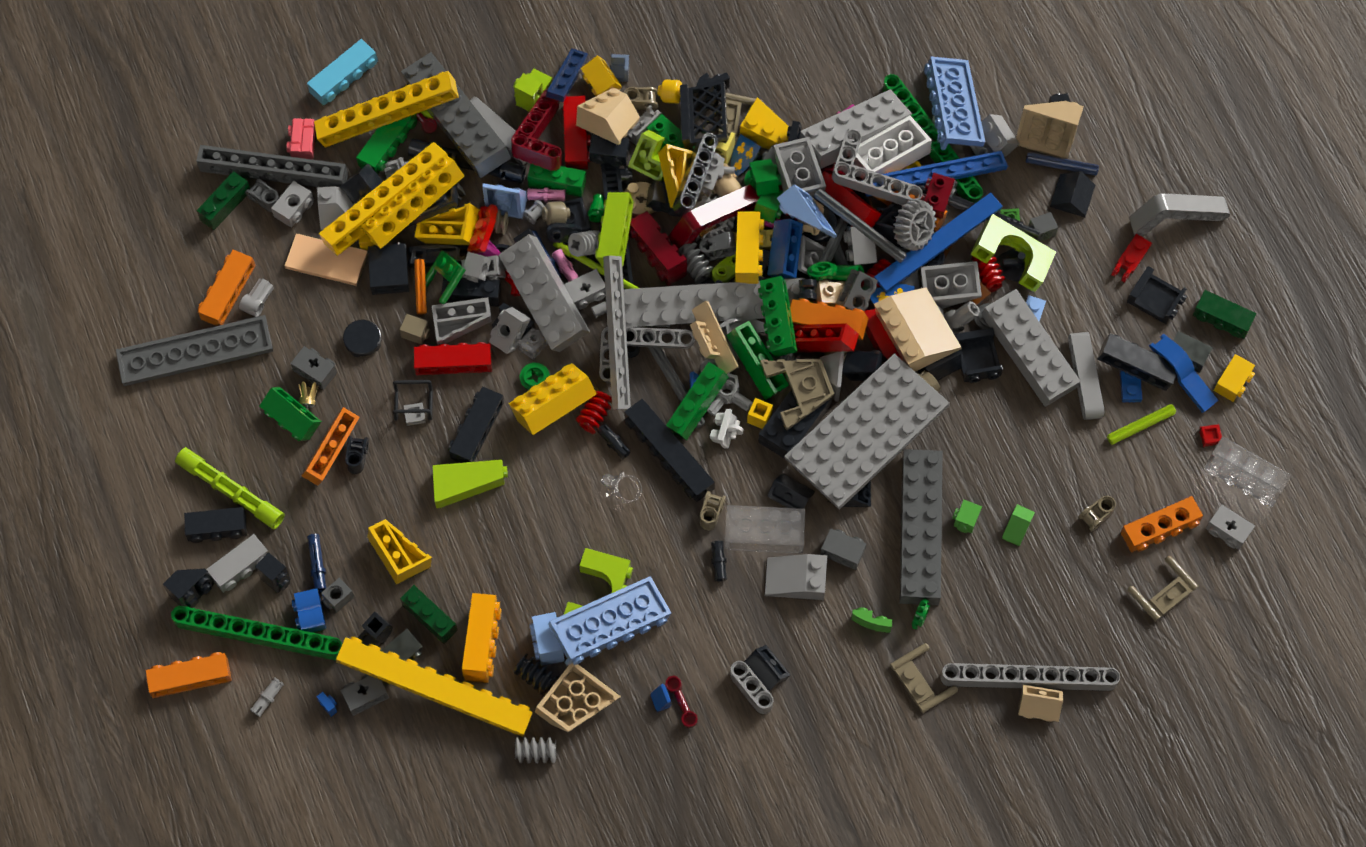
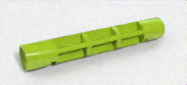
M187 447L183 448L176 456L175 463L192 475H197L206 481L214 490H219L231 498L235 504H240L257 519L272 529H276L282 523L285 513L249 492L245 486L242 487L228 478L224 472L216 470L206 463L205 459Z

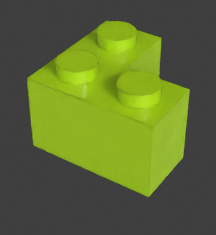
M534 68L530 74L526 75L523 73L520 79L517 78L513 85L516 105L530 112L544 90L550 87L553 81L552 77Z
M650 130L641 133L628 167L654 180L664 181L658 153L665 138Z

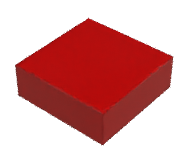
M1219 424L1199 428L1203 447L1223 443Z

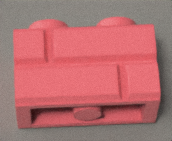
M292 119V125L288 127V135L291 136L290 142L287 141V153H290L291 157L313 160L316 136L314 119Z

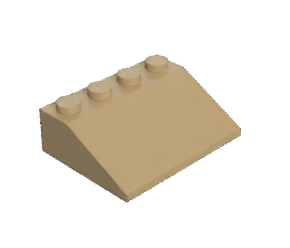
M1068 101L1025 105L1016 136L1020 144L1018 146L1054 157L1068 159L1084 106Z
M926 287L891 295L874 304L876 315L901 359L912 370H920L961 349L959 342Z

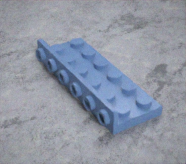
M931 56L928 64H925L924 74L927 76V88L930 91L929 100L932 101V114L935 116V128L938 132L937 141L940 143L941 150H945L948 143L983 147L985 138L969 61Z
M650 576L549 621L548 625L567 657L565 664L570 665L573 663V665H577L589 655L590 657L598 655L602 649H612L618 645V642L622 640L627 642L634 638V635L637 633L642 635L650 631L651 627L655 625L657 627L664 625L668 622L667 619L671 611Z

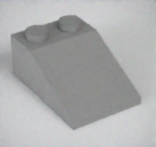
M809 137L773 146L784 192L794 184L808 192L812 198H814L818 189L825 191L826 184Z
M977 261L921 267V286L928 289L936 305L942 309L982 297Z
M802 554L767 558L765 596L824 600L827 555Z

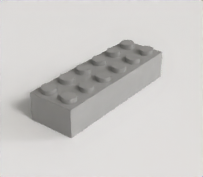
M890 89L801 130L799 139L810 138L819 167L822 169L837 161L843 139L848 130L855 129L859 131L862 136L860 143L904 118L911 116L912 113ZM848 139L851 143L856 142L854 139Z
M527 235L499 254L551 350L561 352L590 333L537 237Z
M1017 289L985 307L982 317L990 328L993 327L994 334L1045 407L1077 388L1081 382Z

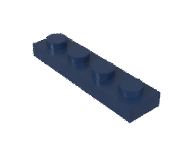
M571 48L548 88L546 97L564 102L580 74L581 68L588 60V53Z

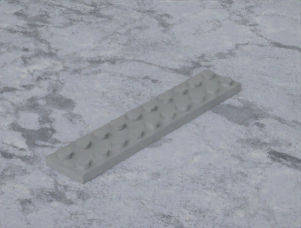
M805 278L784 279L787 284L790 306L792 299L798 300V294L800 293V288L798 287L799 280ZM760 281L758 284L731 282L624 289L626 327L693 323L696 321L692 309L704 301L709 302L717 321H727L740 317L744 319L765 318L761 312L763 300L760 299L758 293Z

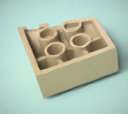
M611 88L577 106L576 126L617 145L621 143V139L625 138L627 132L632 130L640 120V116L628 95L616 88Z
M572 663L538 704L535 713L551 725L569 732L621 696L580 665H573Z

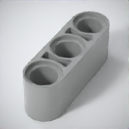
M734 662L730 670L732 681L757 712L761 714L769 713L773 707V697L745 662ZM736 669H742L745 673L741 676H738L734 673V671ZM754 684L757 689L750 691L747 689V685ZM765 699L769 702V705L761 706L759 701Z

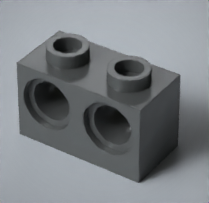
M851 269L836 304L848 310L857 308L865 311L871 295L876 290L878 280L861 271ZM864 280V286L861 288V282ZM856 297V303L853 305V299Z

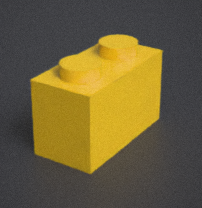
M598 55L581 68L584 73L582 77L588 84L592 85L593 88L591 90L595 96L611 88L619 90L622 88L605 60Z
M1235 354L1213 391L1234 402L1237 396L1241 398L1246 389L1244 387L1245 382L1250 383L1255 375L1252 372L1255 365Z

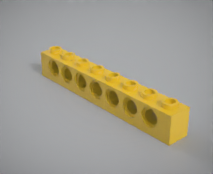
M449 71L441 72L438 75L422 79L414 84L406 85L401 89L390 91L385 95L372 98L369 101L356 104L345 110H340L332 115L324 116L314 121L317 139L326 148L457 99L459 95L455 79Z
M435 142L431 143L349 210L325 227L319 233L324 244L336 256L340 255L366 234L361 227L369 218L377 214L383 206H386L397 194L406 189L411 182L415 181L425 170L429 169L440 157L447 155V153Z

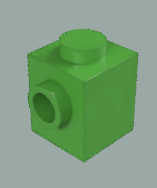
M963 500L961 508H956L952 518L955 519L954 527H957L961 532L972 533L982 506Z

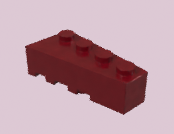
M645 211L631 219L629 236L631 239L635 238L640 252L645 253L649 265L655 267L660 281H664L669 286L687 276V259L684 255H679V249L675 244L671 246L665 232L660 233L661 229L658 223L648 211Z

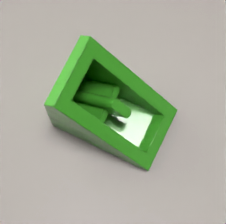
M1017 505L1002 539L1020 546L1035 512Z

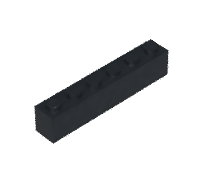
M643 399L624 411V422L627 427L635 430L639 441L645 442L648 445L649 452L661 460V466L673 474V480L685 488L684 492L690 499L693 498L698 502L705 497L707 491L711 492L715 489V481Z

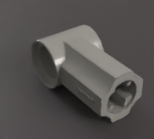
M259 279L249 295H244L240 301L239 309L254 317H258L263 311L264 302L274 289L273 285L265 279Z
M969 301L957 310L946 312L943 317L953 334H957L965 329L964 325L978 317L980 310L974 302Z

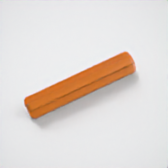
M416 259L414 261L417 314H426L425 261L423 259Z

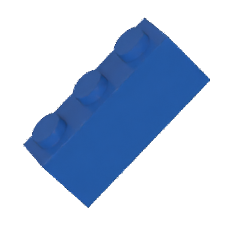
M792 219L774 221L768 276H782L784 279L796 278L803 223Z

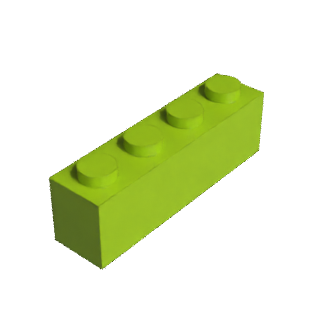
M608 192L607 200H604L605 212L604 216L601 217L602 229L598 234L599 247L595 251V257L601 267L604 265L603 256H622V267L624 265L634 205L629 192Z

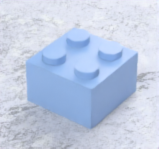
M556 612L533 616V623L529 624L532 642H534L536 660H540L541 666L565 661L563 650L548 625L549 621L557 618Z

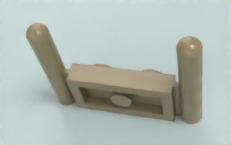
M726 93L728 139L731 132L735 133L736 145L741 104L753 105L756 99ZM721 129L718 130V135L723 134Z
M1167 556L1165 561L1179 577L1151 598L1150 601H1147L1134 586H1129L1127 589L1155 622L1199 587L1172 556Z
M927 643L922 644L890 664L922 713L958 692V688L953 685L935 696L913 661H911L929 650Z

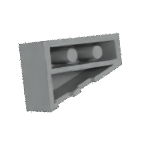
M488 298L432 305L437 345L447 344L492 322Z

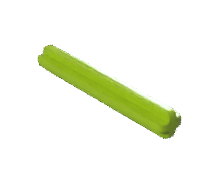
M1169 404L1108 434L1107 439L1113 445L1175 415L1176 409L1172 404Z

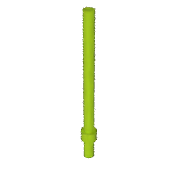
M564 243L553 244L554 247L562 249L567 257H573L593 270L597 269L598 273L604 276V267H601L598 263L586 256L577 257L572 255L568 246ZM623 279V287L625 289L638 288L637 286Z

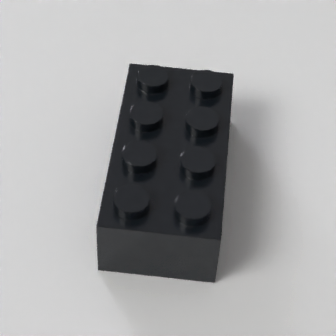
M791 389L759 433L758 443L785 459L784 456L818 425L831 407L833 397L793 427L786 430L780 412L798 407Z

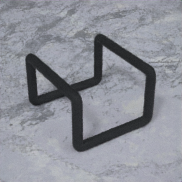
M393 381L395 398L392 414L394 420H398L399 413H427L428 419L432 420L433 389L431 381ZM397 384H428L429 409L398 410Z

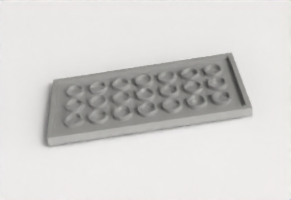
M894 353L784 456L785 460L840 510L950 406V403Z

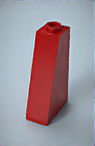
M875 309L865 310L864 313L868 317L865 332L874 349L882 352L887 359L894 353L901 359L877 317Z

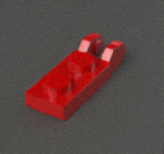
M496 205L480 207L478 212L479 219L470 239L468 252L477 254L486 251L498 213Z
M1136 234L1118 260L1111 275L1115 277L1121 268L1125 269L1126 273L1123 274L1121 279L1125 283L1152 246V242Z

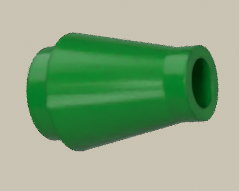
M596 194L593 196L588 216L592 222L599 223L605 212L604 196Z

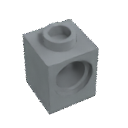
M467 252L463 266L466 269L464 275L467 276V280L477 283L478 279L485 281L491 259Z

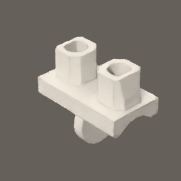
M726 409L725 413H716L715 423L721 426L720 430H711L710 439L713 442L720 443L723 448H729L731 439H736V435H742L744 429L739 426L740 421L732 414L731 409Z

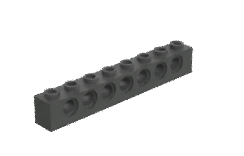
M200 145L196 160L200 172L230 175L234 171L245 178L290 184L295 181L300 185L313 187L337 186L340 188L347 181L348 177L346 164Z

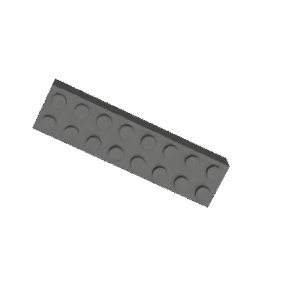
M432 52L401 71L407 85L438 75L441 72H446ZM456 84L459 98L427 109V111L476 174L482 178L511 159L506 145Z
M904 449L899 604L919 605L923 599L929 601L928 605H939L941 599L943 451Z

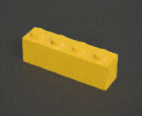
M738 212L735 264L736 282L758 284L759 276H762V265H759V261H763V250H760V246L764 244V235L760 234V230H764V219H760V212Z

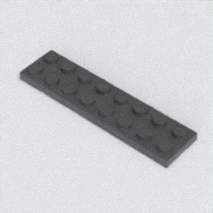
M265 315L116 349L123 386L274 352Z

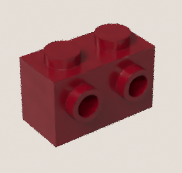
M933 172L932 178L927 179L925 189H928L926 195H922L921 201H925L933 207V211H935L934 217L943 219L955 179Z

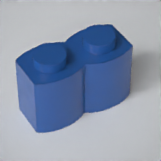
M318 589L295 593V599L291 601L294 612H298V618H295L297 630L301 629L307 632L325 630L326 624Z

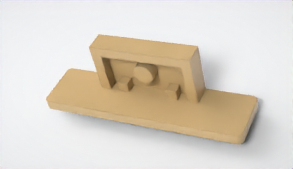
M704 301L692 309L696 321L690 324L692 335L698 341L701 354L705 358L715 359L718 368L728 374L738 368V364L709 302Z

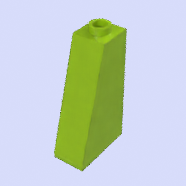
M502 460L433 465L436 508H442L505 485L504 478H508L507 466H503Z

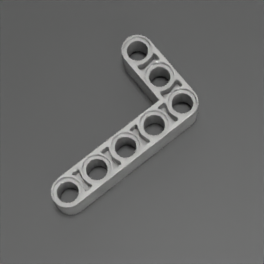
M855 129L846 132L832 173V180L836 184L900 205L906 204L907 201L921 200L923 192L920 187L853 165L862 136ZM848 139H854L856 142L851 143ZM843 155H848L851 159H846ZM842 171L845 175H840L837 172ZM855 177H860L863 181H858ZM873 183H879L881 187H876ZM891 189H897L899 193H894ZM910 194L915 195V196H916V199L910 198L909 195H910Z
M1163 193L1153 196L1129 217L1134 235L1142 236L1149 233L1164 219L1221 221L1227 219L1230 216V212L1224 197Z
M606 327L601 333L599 374L604 382L611 383L610 379H606L603 376L604 371L610 369L609 360L604 358L605 352L609 350L608 340L605 339V334L608 332V327ZM626 327V333L632 332L635 335L632 341H627V346L687 349L691 348L695 343V338L690 330ZM644 334H653V340L645 342L643 340ZM664 334L672 335L673 339L670 343L662 341ZM683 335L691 336L692 340L689 344L681 342Z

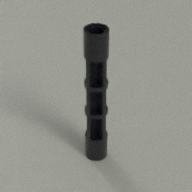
M412 138L409 144L408 156L415 157L428 147L431 142ZM439 146L447 153L448 157L455 161L458 167L474 171L458 149ZM506 161L489 172L488 175L522 184L526 173V166Z

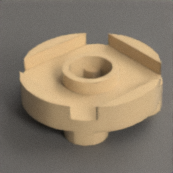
M630 183L625 192L630 193L634 201L632 216L636 217L645 211H648L649 214L654 212L652 208L646 207L647 200H643V203H639V200H637L639 197L647 199L650 183Z

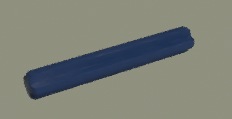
M1028 152L1026 157L1027 163L1074 172L1081 171L1082 173L1095 176L1099 170V165L1038 153Z

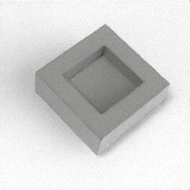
M423 403L404 405V410L424 409ZM405 413L407 426L426 423L424 413Z

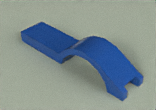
M1165 334L1161 335V340L1156 344L1151 343L1149 347L1153 352L1162 356L1171 364L1177 374L1179 385L1202 413L1205 412L1218 399L1196 373L1187 353Z

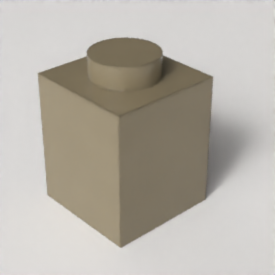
M406 314L400 327L401 338L421 345L425 339H428L431 332L428 321Z

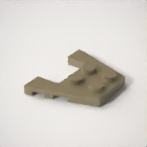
M821 359L760 361L766 378L782 373L786 374L798 407L780 412L786 430L793 427L834 396L833 388Z

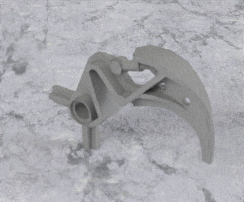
M740 317L729 319L720 324L736 361L738 360V355L726 335L747 321H750L757 334L765 333L764 322ZM715 359L703 361L700 366V372L703 371L708 362L717 366ZM727 374L729 376L728 380L707 410L709 415L715 416L724 404H731L732 402L745 411L750 410L753 402L739 393L737 375ZM728 389L731 393L726 394L723 390Z

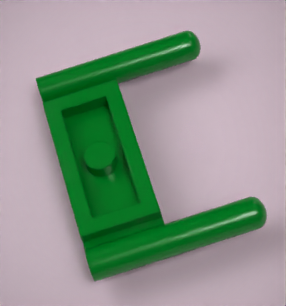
M441 250L427 273L425 280L427 288L438 271L450 282L439 299L441 304H446L466 269L448 255L447 252Z

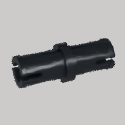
M607 424L599 427L597 432L608 443L607 446L612 448L622 460L624 457H628L631 451L622 443L620 436L616 435Z
M717 540L715 543L712 541L713 558L711 559V564L714 566L715 581L727 580L725 566L727 558L724 556L723 541Z

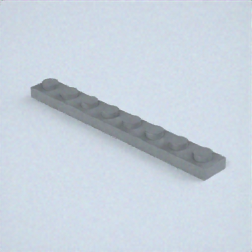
M603 256L613 410H623L630 408L631 403L622 256Z

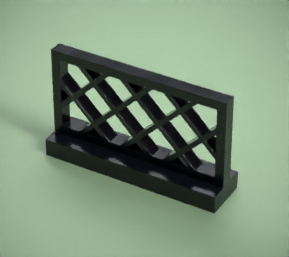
M720 81L688 88L687 84L680 85L681 130L685 149L694 150V146L699 140L695 139V137L700 132L703 134H713L718 128L723 131V134L715 135L717 140H727L725 82ZM721 88L716 95L711 93L714 89ZM702 92L703 94L698 99L694 97V93ZM707 96L712 98L708 103L703 102ZM716 101H719L721 105L717 109L712 107ZM700 104L703 108L699 112L695 111L694 109ZM708 109L711 110L713 113L709 117L704 116ZM717 115L722 116L718 122L713 121ZM700 118L703 119L704 122L700 126L695 124ZM709 123L712 124L713 127L709 131L704 129Z

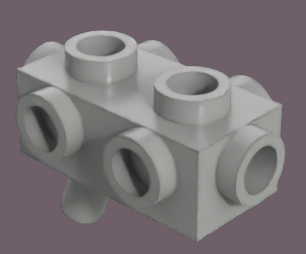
M718 153L713 155L699 194L701 196H710L717 178L722 179L724 174H734L735 167L724 166L725 158L721 157Z

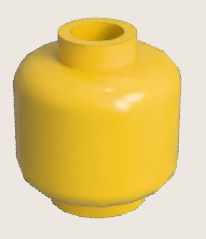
M664 80L658 86V96L661 97L664 103H680V85H683L680 80Z

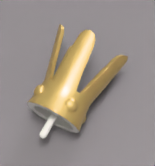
M302 382V389L299 384L300 404L308 410V407H315V396L318 386L316 387V382H314L310 390V387H306V383Z

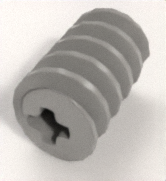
M593 230L571 234L568 239L570 253L577 257L595 254L596 248L599 247L598 234L600 231Z
M516 737L515 760L517 757L519 763H523L524 757H526L527 763H531L534 757L535 762L539 763L542 757L543 762L547 763L550 757L551 762L555 763L556 740L552 743L551 738L548 737L547 742L544 743L543 738L540 737L539 742L536 743L535 738L532 737L531 742L528 743L527 738L524 737L523 742L520 743L518 737Z

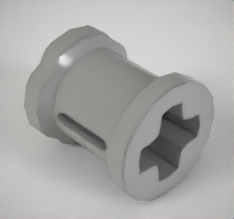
M536 200L529 210L523 212V215L530 223L535 224L536 220L542 215V208L545 206L541 201Z

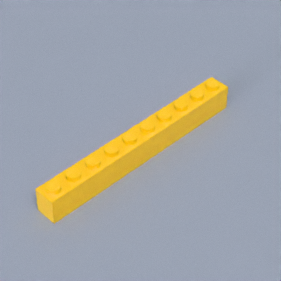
M351 636L350 639L345 637L336 658L337 663L523 737L533 713L529 711L530 708L523 704L516 706L511 704V700L502 696L496 698L488 690L481 689L479 691L474 689V685L463 681L462 684L456 682L455 677L444 674V676L436 674L437 670L431 667L421 668L417 666V662L411 659L404 661L399 659V655L390 651L384 653L376 645L369 644L367 646L362 644V640Z

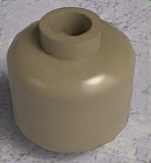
M548 202L542 208V220L548 226L552 223H566L567 219L570 218V209L566 207L564 202Z

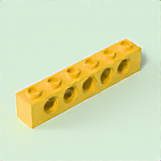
M447 155L440 157L435 164L425 170L415 181L411 182L406 189L397 194L386 206H383L377 214L369 218L361 228L372 243L381 249L464 177V174L453 159Z

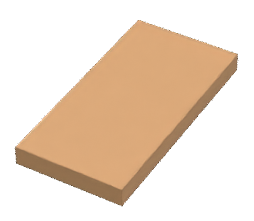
M296 233L285 263V269L357 286L368 252L348 247L340 255L336 256L321 239Z

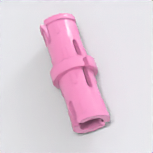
M545 187L544 189L528 188L527 191L528 200H544V202L565 201L566 196L565 189L553 190Z
M562 249L552 253L553 255L551 256L558 264L560 273L564 274L568 282L579 277L573 268L572 262L568 261Z

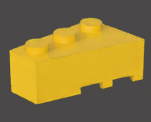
M757 97L740 125V134L752 141H756L759 146L769 150L771 146L788 142L787 130L789 126Z
M666 144L658 155L669 204L673 208L693 151Z
M468 203L464 207L452 208L448 212L417 223L415 238L425 244L469 245L475 225L479 219L478 212L480 209Z
M386 519L368 528L367 538L396 585L431 567L432 557L421 551L414 542H410L404 537L402 532Z

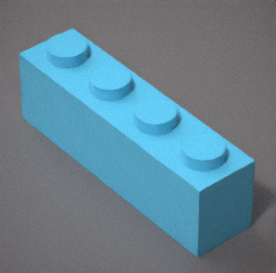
M360 39L307 82L309 92L323 106L333 101L337 94L345 91L354 80L361 78L365 71L376 65V62H378L376 52Z

